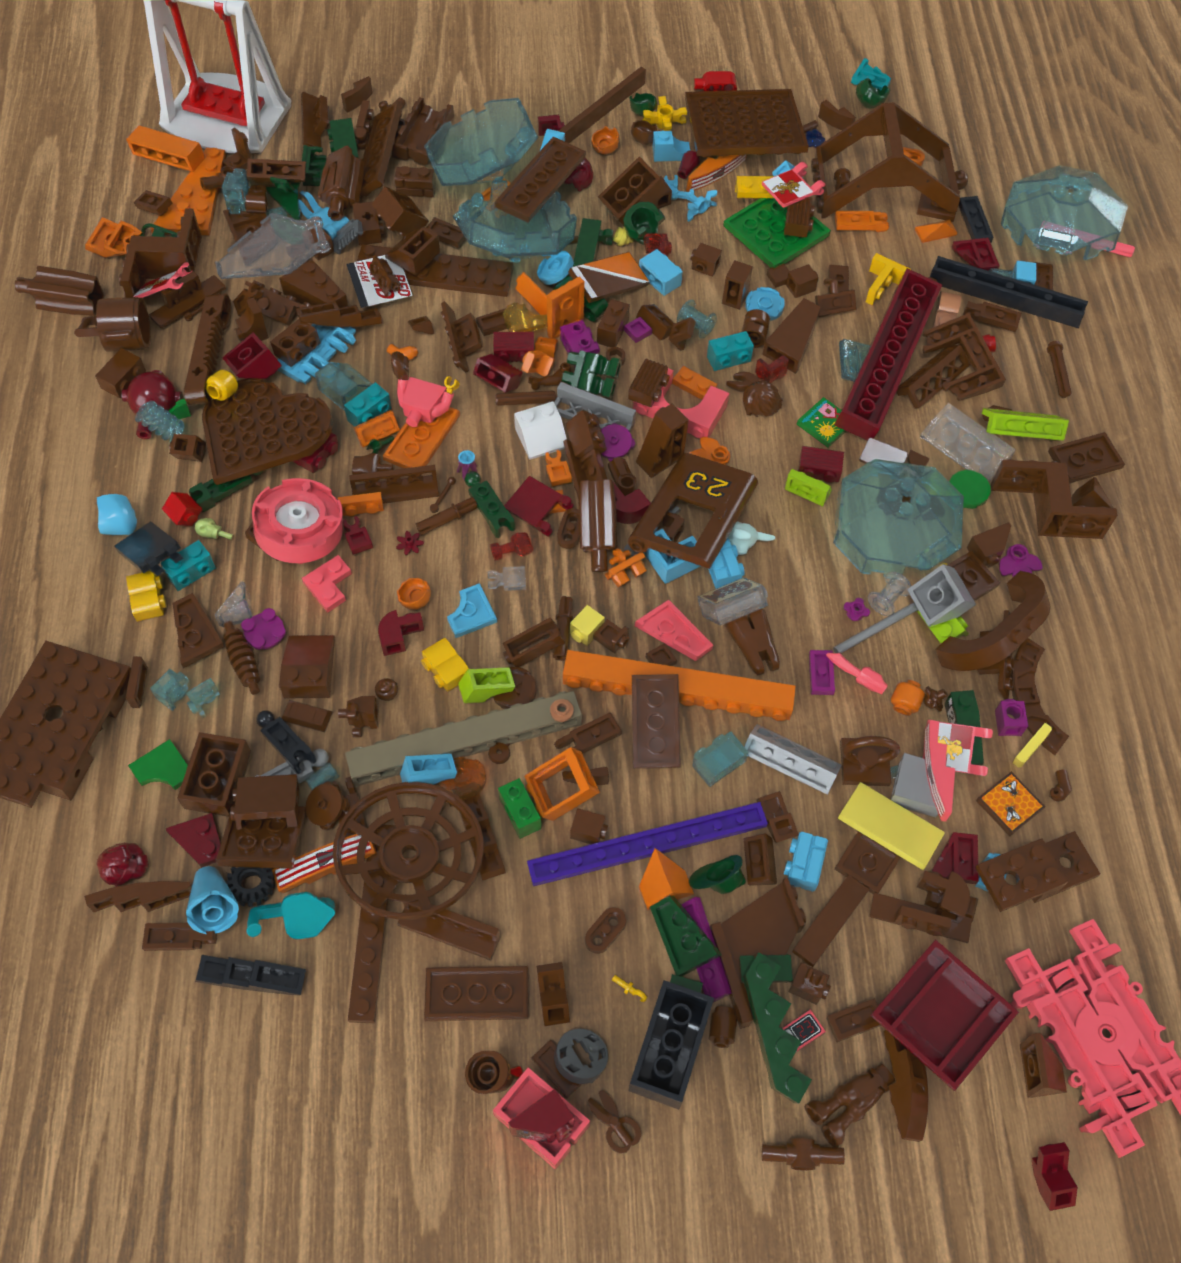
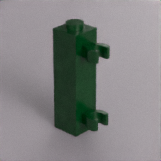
M583 218L573 267L596 261L599 242L612 245L614 230H601L602 220Z

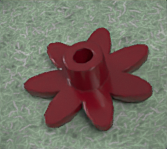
M406 531L405 538L397 537L400 544L396 546V549H404L405 555H408L410 550L419 553L417 546L423 545L424 542L417 540L420 536L419 533L411 536L410 532Z

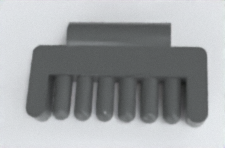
M351 219L337 231V237L333 240L335 253L340 254L341 250L349 242L358 237V234H363L361 221Z

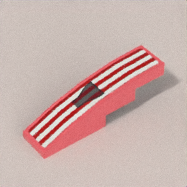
M929 720L924 733L926 773L941 821L946 822L952 813L955 768L946 767L947 744L938 743L939 721Z

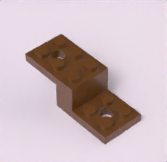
M1075 831L1047 843L1044 842L1043 838L982 862L975 867L1000 912L1031 899L1034 903H1037L1092 880L1101 874ZM1061 857L1067 858L1071 862L1070 868L1061 865ZM1005 874L1013 875L1017 880L1016 885L1008 884L1004 877Z

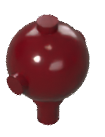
M159 370L137 375L130 382L128 388L122 390V401L128 402L130 409L137 416L138 427L136 435L141 439H150L153 427L158 423V420L169 416V410L176 405L177 401L183 399V393L177 391L174 383Z

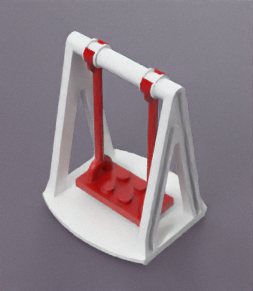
M144 0L161 107L159 126L171 135L199 142L201 148L223 149L225 153L237 152L231 131L235 127L247 136L250 152L261 154L290 109L291 99L282 89L249 2L244 0ZM177 1L211 9L219 14L220 19L224 21L237 75L199 73L191 55ZM230 15L236 16L239 50ZM164 34L183 70L186 80L185 86L175 100H173ZM254 58L265 83L256 80Z

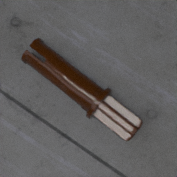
M473 497L456 505L453 503L450 508L415 523L417 530L422 536L452 520H460L461 516L477 509V503Z
M567 596L561 597L559 614L556 615L557 626L566 643L554 648L553 658L558 661L566 660L570 622L573 620V616H571L573 599Z

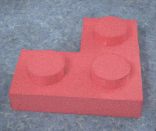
M337 555L301 579L303 584L328 613L346 601L345 596L337 588L336 584L352 573L351 569Z

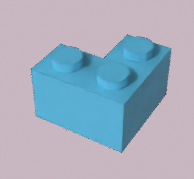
M663 528L654 533L656 536L670 540ZM694 536L679 542V544L688 547H694L697 543ZM650 548L643 552L665 584L700 567L694 563L668 556L665 553Z

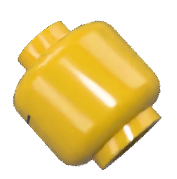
M227 370L217 371L206 381V390L209 396L220 401L228 399L238 389L236 377Z

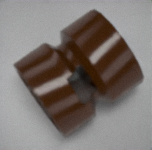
M759 309L750 310L745 314L742 332L747 331L754 348H759L765 344L770 324V316L765 311Z

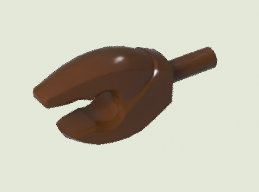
M738 372L734 374L733 378L739 381H727L726 385L734 390L744 392L748 385L758 382L759 377L750 372Z

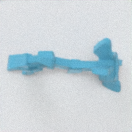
M674 175V180H668L667 176L664 177L665 182L672 190V200L682 198L692 202L688 203L687 206L689 209L687 213L688 222L693 219L694 215L704 213L708 207L717 206L716 202L711 201V198L717 195V190L707 191L705 198L703 196L696 197L693 189H690L689 192L678 190L677 175Z

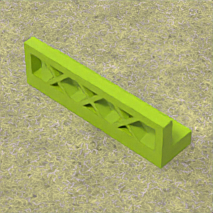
M983 408L982 414L989 417L986 432L990 434L1064 440L1069 420L1057 415Z

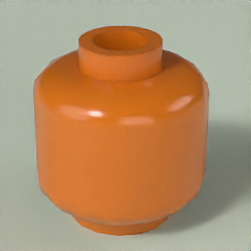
M913 680L898 683L891 697L893 709L906 716H910L911 713H917L925 698V693L920 688L921 685Z

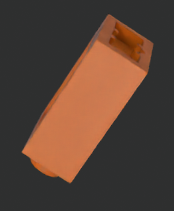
M572 747L524 776L527 782V791L536 802L535 808L539 816L551 821L556 820L600 793L582 752ZM570 766L580 791L553 807L542 782Z

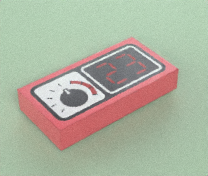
M811 1009L782 1028L802 1041L796 1052L826 1032Z

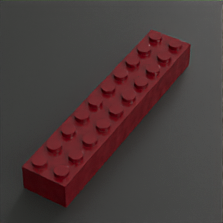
M908 268L905 270L836 419L835 426L867 441L870 437L875 438L882 426L942 284Z

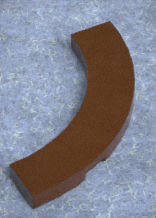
M1027 638L1020 645L1014 657V670L1011 671V678L1013 680L1012 696L1016 701H1024L1028 722L1027 729L1033 736L1044 723L1052 727V731L1041 745L1053 755H1056L1069 735L1063 732L1044 713L1040 705L1035 685V673L1040 657L1045 649Z

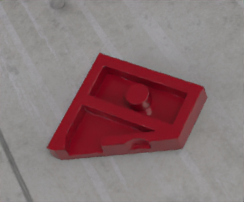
M989 238L953 241L952 249L970 266L990 272L998 271L1000 265Z

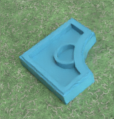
M480 583L459 591L461 599L459 607L454 613L447 616V621L455 638L497 623V618Z

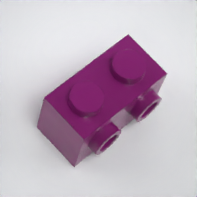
M583 320L560 326V340L567 354L569 352L579 353L580 350L595 354L600 353L597 341L594 342L592 339L591 329L586 327Z

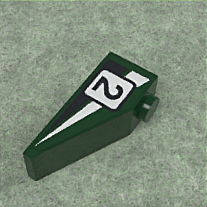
M974 690L951 692L944 703L949 723L981 727L979 708ZM974 736L971 764L973 765L984 764L982 737Z

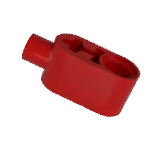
M709 71L702 78H694V90H737L736 76L731 71Z

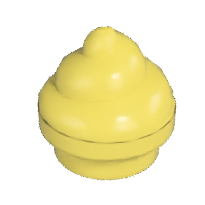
M618 227L613 237V241L620 247L634 241L633 238L627 235L625 227Z

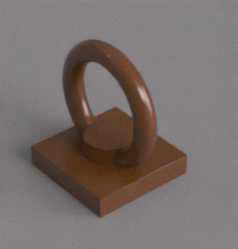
M881 736L841 738L842 785H859L860 782L866 786L891 785L890 761L895 759L900 753V747L896 741Z

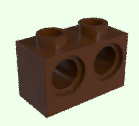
M298 319L272 339L270 343L274 355L292 367L310 351L315 349L320 344V339L314 327Z

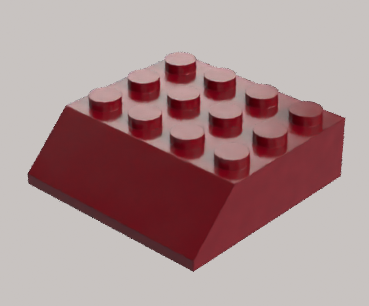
M935 939L870 1016L953 1091H956L1019 1011Z

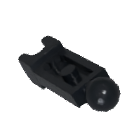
M268 710L259 712L256 722L262 728L260 730L261 733L296 774L302 772L299 767L302 761L308 760L312 764L316 762V757L309 746L296 735L280 716L275 719L274 714Z

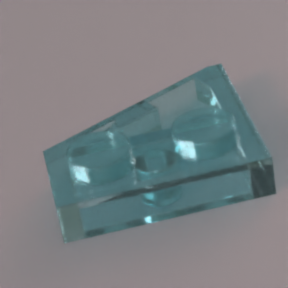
M847 339L839 342L842 379L855 380L870 345Z

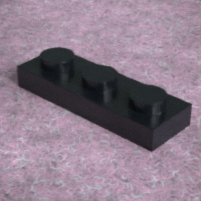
M978 196L961 197L959 208L971 239L989 238L990 243H992L994 237Z

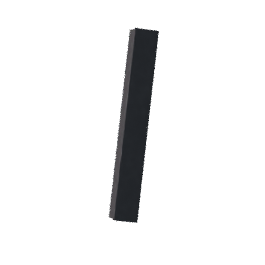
M941 256L937 257L930 277L936 279L944 288L1078 329L1088 301Z

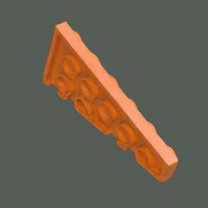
M206 148L204 150V160L193 172L190 171L171 198L173 204L168 208L167 212L158 216L154 222L155 225L178 233L181 230L180 220L181 217H184L185 208H190L194 210L201 235H210L219 187L203 190L200 178L216 176V173H220L221 168L224 167L222 161L226 159L225 148Z

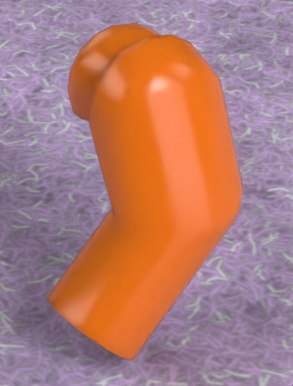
M390 344L387 348V352L390 355L398 351L408 357V360L418 355V350L414 346L399 349L394 344Z

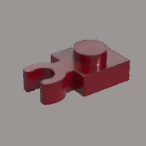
M354 516L355 524L349 525L346 519L343 520L344 529L347 531V533H344L352 555L373 548L366 527H361L357 516Z

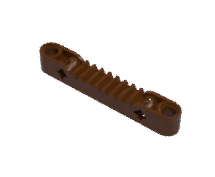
M227 293L207 295L205 297L184 386V397L188 405L207 404L212 401V397L209 396L206 390V381L214 374L213 371L216 370L215 365L218 363L216 359L219 358L217 353L220 352V341L223 340L221 335H224L223 331L227 328L232 306Z

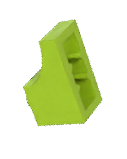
M509 667L468 669L458 683L464 703L485 702L495 695L512 692L515 689Z

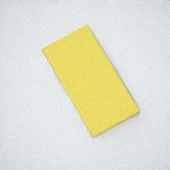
M861 782L838 817L839 820L922 870L927 866L945 834L944 831Z

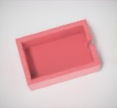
M527 1068L493 1109V1114L509 1129L508 1122L554 1089L530 1068ZM561 1095L560 1097L574 1116V1127L571 1130L573 1133L560 1143L557 1139L552 1143L520 1138L555 1170L571 1151L569 1143L571 1142L575 1145L590 1126V1120Z

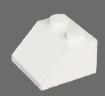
M553 401L514 413L515 430L529 460L544 456L546 452L550 454L556 452V450L565 449L563 441L567 438L561 416Z

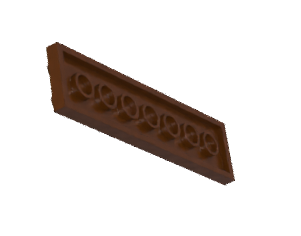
M362 244L357 261L373 258L374 254L377 257L386 255L392 248ZM438 254L416 276L404 268L403 270L409 285L507 297L514 264L513 262Z

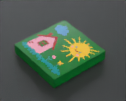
M824 397L797 420L799 427L827 448L846 432V430L834 425L841 409Z

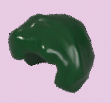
M866 78L858 83L856 95L864 107L871 109L884 103L891 90L886 85L883 86L882 90L875 88L871 85L872 81Z

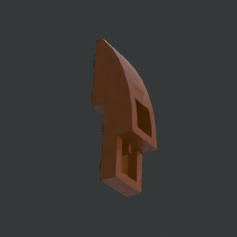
M885 1030L883 1031L886 1040L885 1044L890 1055L892 1072L896 1079V1083L888 1087L891 1103L898 1122L897 1127L903 1140L920 1142L924 1138L928 1115L926 1067L904 1045Z

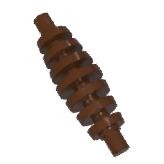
M228 621L224 624L226 632L223 637L229 662L242 685L249 687L252 695L258 694L260 689L257 683L260 681V675L254 652L249 643H247L242 631L235 628L232 621Z

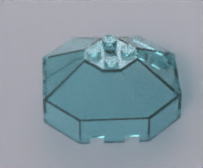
M519 98L490 100L484 103L486 109L476 114L474 109L460 116L461 122L452 125L451 121L443 124L424 145L431 165L442 186L472 185L487 182L498 183L503 180V176L513 168L539 138Z
M1058 165L1013 183L1004 208L1001 226L1004 229L1008 228L1012 232L1011 238L1017 245L1022 246L1024 235L1026 234L1034 243L1033 246L1037 247L1036 249L1049 251L1050 247L1056 248L1055 253L1066 256L1068 254L1072 255L1073 251L1086 247L1083 259L1088 260L1098 256L1099 251L1106 249L1109 252L1115 249L1128 206L1098 173ZM1069 188L1073 189L1072 193L1068 192Z
M506 180L492 182L490 200L484 201L481 193H475L471 200L468 199L460 204L459 211L453 215L454 220L470 245L491 252L495 256H502L515 263L520 262L521 259L559 254L574 240L577 223L575 214L570 215L568 204L565 201H560L561 195L558 191L551 196L529 223L495 208L496 199L508 187Z
M873 459L842 479L837 498L838 506L833 543L861 573L871 574V571L884 573L883 577L899 579L902 577L905 567L918 568L920 571L929 570L961 549L964 496L935 467ZM903 495H904L905 497L910 496V497H911V499H910V502H911V503H909V502H907V501H906V502H902Z

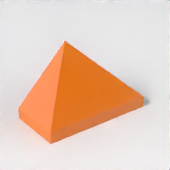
M950 219L915 227V231L922 243L956 236L958 233Z

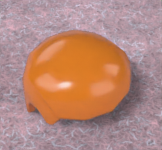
M605 126L592 135L591 144L596 152L605 155L611 154L618 147L619 133L615 127L609 129Z
M409 578L397 590L398 601L409 610L423 608L431 597L429 584L420 578Z

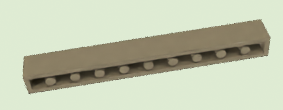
M563 691L553 697H541L527 704L518 703L508 709L492 710L486 715L470 716L464 721L448 722L438 728H425L419 733L412 735L403 734L390 741L381 740L371 746L355 747L349 752H345L353 785L357 787L400 775L405 756L452 754L453 760L488 751L497 742L514 744L582 725V714L574 691ZM565 699L571 702L574 712L568 721L558 722L552 718L550 707L554 701ZM560 707L557 710L560 712H564L566 709L564 707Z

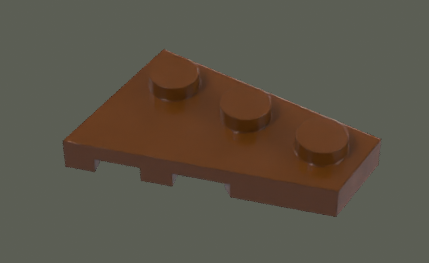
M193 593L172 603L178 634V647L181 655L180 661L183 668L225 647Z

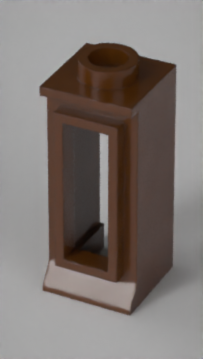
M550 617L505 641L503 646L506 651L503 652V655L508 664L513 663L515 667H520L553 648L566 643L558 626ZM550 635L548 639L519 654V651Z

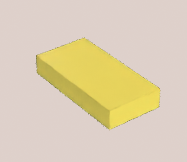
M1044 723L1015 757L1013 764L1018 768L1022 767L1048 737L1052 727Z

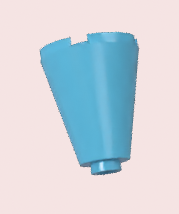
M212 866L202 867L194 876L186 910L187 922L193 930L202 934H206V931L223 932L236 922L239 905L218 869Z

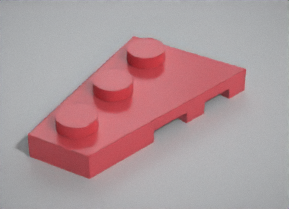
M667 600L638 619L634 625L694 661L710 652L714 646L670 600Z

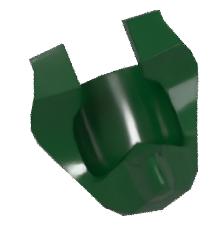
M639 202L632 205L626 211L624 217L626 233L630 238H633L642 245L659 249L658 226L665 220V216L651 202Z

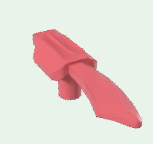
M841 653L826 654L835 665L855 676L857 683L880 694H883L888 685L884 682L882 675L873 671L870 667H864L860 670L851 664Z

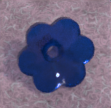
M817 129L806 133L809 147L816 148L825 142L822 133Z

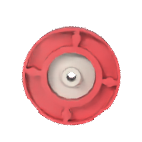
M304 478L282 480V485L272 489L269 486L265 488L253 503L252 521L256 542L266 554L277 560L298 564L312 562L328 555L341 540L343 533L341 502L332 495V490L320 482Z

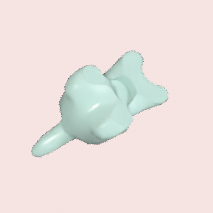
M737 521L728 539L731 545L736 546L738 555H744L757 540L772 541L775 539V536L757 532L750 524Z

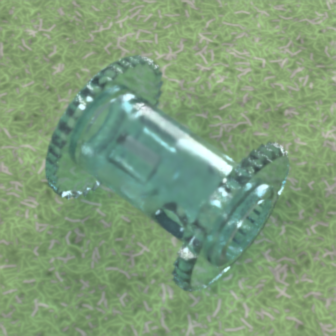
M692 299L682 306L677 316V322L692 317L696 321L695 328L699 330V338H705L712 331L717 320L715 313L706 316L695 309V301Z

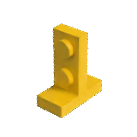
M876 253L872 259L869 272L878 275V277L869 288L866 303L873 305L877 299L880 300L884 294V288L889 287L892 282L898 285L908 267Z

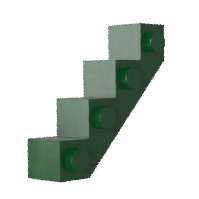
M758 952L754 954L742 979L749 999V1006L756 1026L763 1060L767 1068L770 1087L793 1103L799 1104L812 1079L789 1065L802 1041L781 1029L779 1025L792 1003L769 990L781 966Z

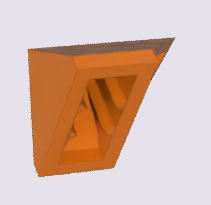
M654 848L639 885L647 910L650 909V906L668 896H674L679 900L694 894L692 887L689 885L685 870Z

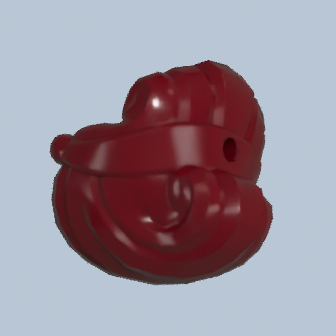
M586 157L564 181L565 184L573 183L579 192L582 189L588 188L593 182V169Z
M124 842L105 849L99 855L96 864L101 879L109 885L118 887L130 879H140L147 870L148 858L142 848L136 843Z

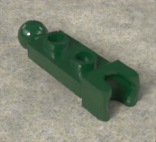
M263 471L253 473L250 475L258 476L261 475ZM250 475L216 485L213 479L204 484L201 482L190 488L189 494L202 508L201 512H206L215 507V503L251 484L253 481Z
M475 471L468 472L464 478L466 485L471 487L468 489L470 497L475 499L477 508L487 521L494 536L500 538L499 530L502 526L507 527L510 531H514V518L506 510L488 481L480 483L481 477L479 473Z

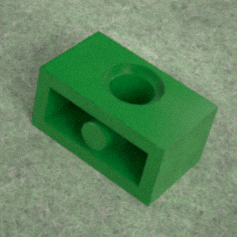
M520 778L498 788L499 800L519 839L541 829V818Z

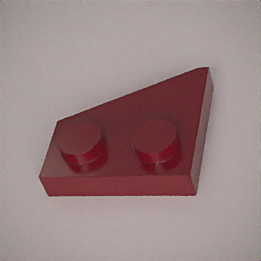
M212 813L166 828L167 833L201 868L217 863L216 859L221 840Z
M953 832L932 871L940 873L943 878H947L951 871L961 876L966 883L977 884L979 874L975 867L978 865V835Z

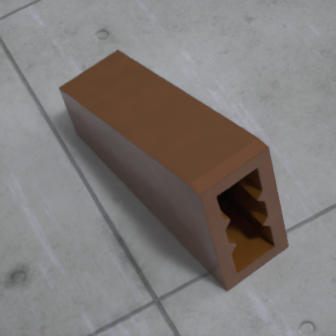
M804 298L765 341L762 355L796 374L818 321L821 307Z

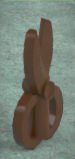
M601 1090L599 1096L604 1108L592 1098L588 1099V1106L598 1120L610 1126L606 1132V1140L610 1148L619 1154L627 1153L631 1146L639 1143L641 1138L640 1127L632 1118L622 1117L619 1119L614 1101L605 1091ZM627 1123L635 1130L634 1138L630 1136L622 1124ZM613 1132L616 1133L624 1147L620 1148L613 1142L611 1136Z

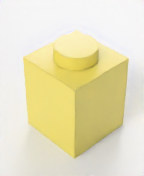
M587 605L570 622L571 637L576 642H582L588 646L594 640L593 634L605 622V617Z

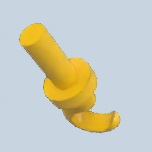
M614 975L612 981L624 988L626 995L628 993L641 997V1002L647 1000L643 991L633 988L634 984L632 982L628 984Z

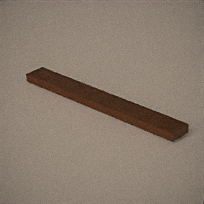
M643 67L638 68L558 130L565 133V142H572L645 84L646 69Z

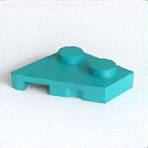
M866 58L863 59L851 80L852 84L858 85L862 80L869 78L872 81L871 85L880 90L885 85L888 87L891 82V78L882 73L877 66L873 69L868 64L869 60Z

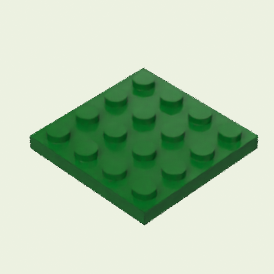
M760 198L724 220L723 226L770 268H776L781 264L788 263L829 237L831 232L828 227L813 216V218L810 217V219H813L812 231H808L807 238L784 235L787 207L783 208L774 198Z

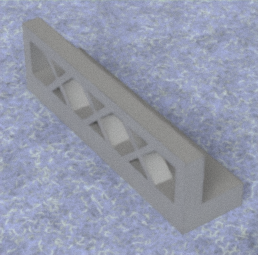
M562 382L557 387V398L554 404L561 417L570 420L577 415L576 412L585 410L595 414L598 418L602 417L607 420V423L599 424L601 429L611 424L626 426L629 432L633 428L636 410ZM562 402L569 405L570 409L562 410L558 406Z
M758 724L751 731L742 751L743 754L827 795L842 766Z

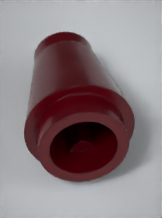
M689 150L683 154L677 172L680 178L687 179L699 165L700 157L697 156L695 151Z

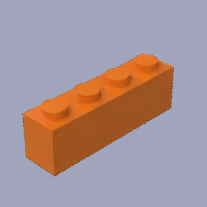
M138 126L126 139L133 155L191 172L205 158L199 142L143 126Z

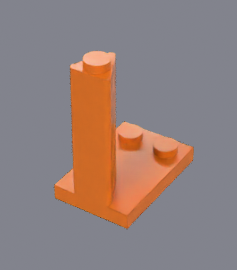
M522 272L516 279V290L547 321V336L549 338L556 339L560 336V326L580 320L584 321L585 281L580 276L568 281L562 287L551 291L548 295L525 272Z

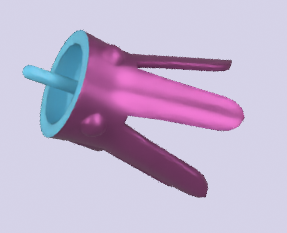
M462 451L458 455L459 465L457 473H459L462 466V477L464 480L469 468L477 472L476 467L478 466L472 451Z

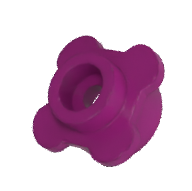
M856 598L855 601L844 604V610L847 611V616L852 621H859L863 617L869 616L870 610L863 604V599Z

